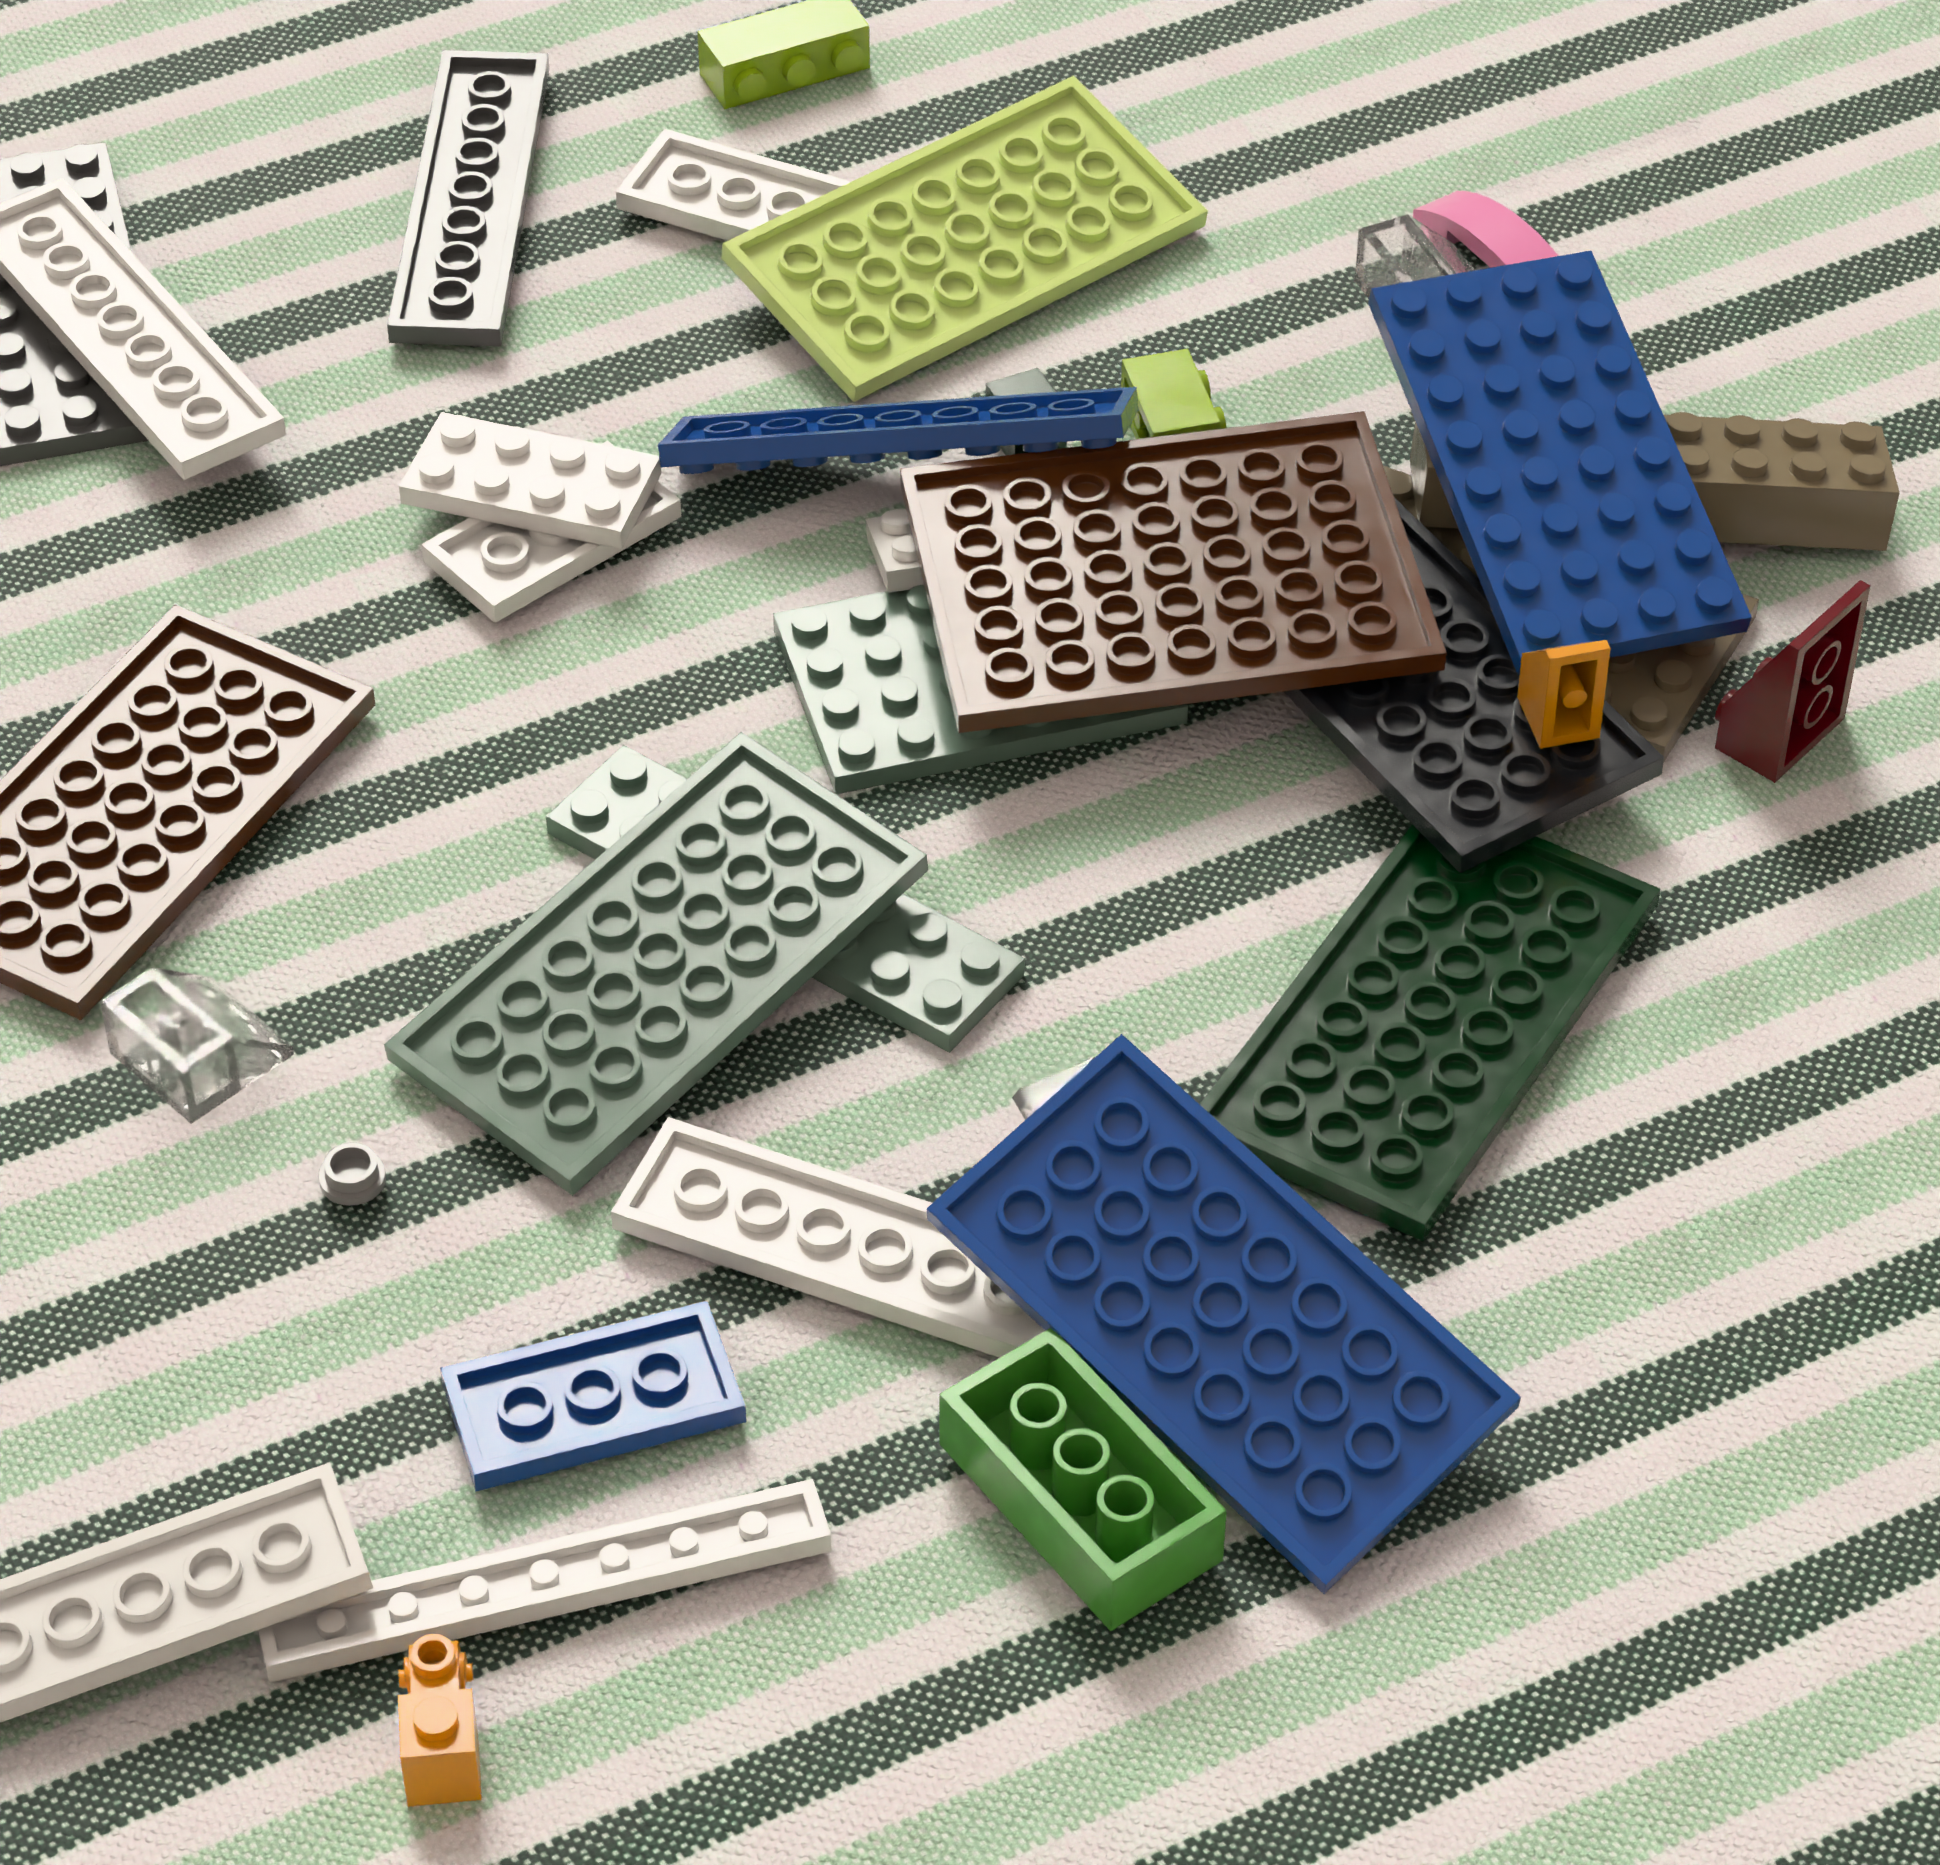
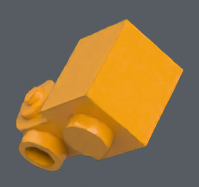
M440 1634L422 1636L413 1645H409L408 1657H404L403 1670H398L399 1687L407 1688L408 1694L398 1695L400 1760L407 1806L482 1800L479 1737L472 1688L466 1689V1682L473 1681L472 1663H468L466 1652H461L459 1640L450 1641L447 1637Z

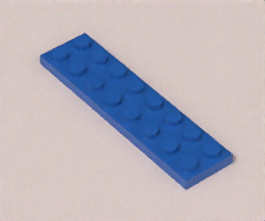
M1137 387L683 416L658 444L660 466H679V472L682 474H699L713 470L714 464L736 463V469L750 471L770 466V460L792 459L794 466L811 467L826 463L828 457L850 455L852 463H871L884 459L885 453L907 452L909 459L923 460L941 456L943 449L965 448V454L969 456L990 455L999 452L1000 446L1023 444V450L1026 452H1045L1058 448V442L1081 441V446L1088 449L1105 448L1115 445L1117 443L1116 438H1124L1139 410Z

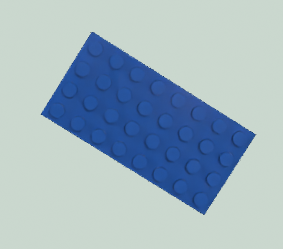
M1592 251L1371 288L1368 305L1518 675H1520L1522 653L1547 648L1607 640L1611 648V658L1747 632L1752 616Z
M1123 1034L1117 1037L926 1208L927 1220L1042 1329L1046 1331L1051 1328L1061 1336L1151 1432L1323 1594L1332 1588L1497 1429L1520 1404L1521 1396Z

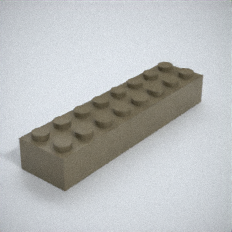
M1686 412L1664 415L1719 542L1887 550L1900 492L1882 426H1871L1856 421L1846 424L1813 423L1800 418L1787 421L1755 420L1743 415H1735L1729 418L1699 417ZM1415 421L1410 453V467L1417 519L1425 527L1458 528Z

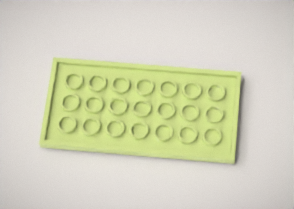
M1072 76L722 244L721 259L848 397L855 402L1204 227L1208 210L1075 76Z

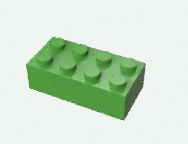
M1051 1328L939 1393V1445L1110 1631L1223 1561L1227 1510L1066 1341Z

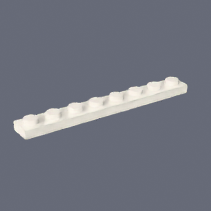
M810 1479L373 1580V1589L257 1631L268 1680L271 1683L408 1651L409 1645H413L420 1637L428 1634H440L451 1641L831 1552V1533L814 1481Z

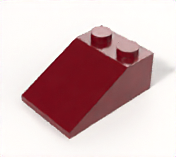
M1859 580L1774 658H1765L1755 670L1753 677L1739 690L1731 689L1726 693L1719 703L1715 714V719L1719 722L1715 749L1776 783L1845 719L1871 585Z

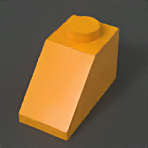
M1607 640L1577 643L1522 653L1517 698L1540 749L1600 738L1611 650Z

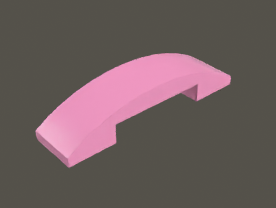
M1455 191L1413 210V219L1441 244L1448 247L1461 241L1490 268L1558 256L1541 235L1517 214L1491 198L1478 193Z

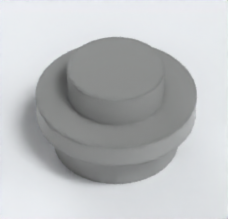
M348 1142L334 1147L327 1153L319 1169L318 1178L320 1189L329 1200L341 1205H359L372 1200L382 1191L386 1183V1172L383 1161L370 1147L362 1143Z

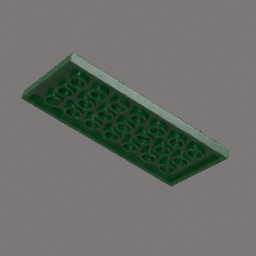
M1412 824L1200 1105L1275 1174L1420 1241H1424L1658 907L1661 889L1537 836L1459 873Z

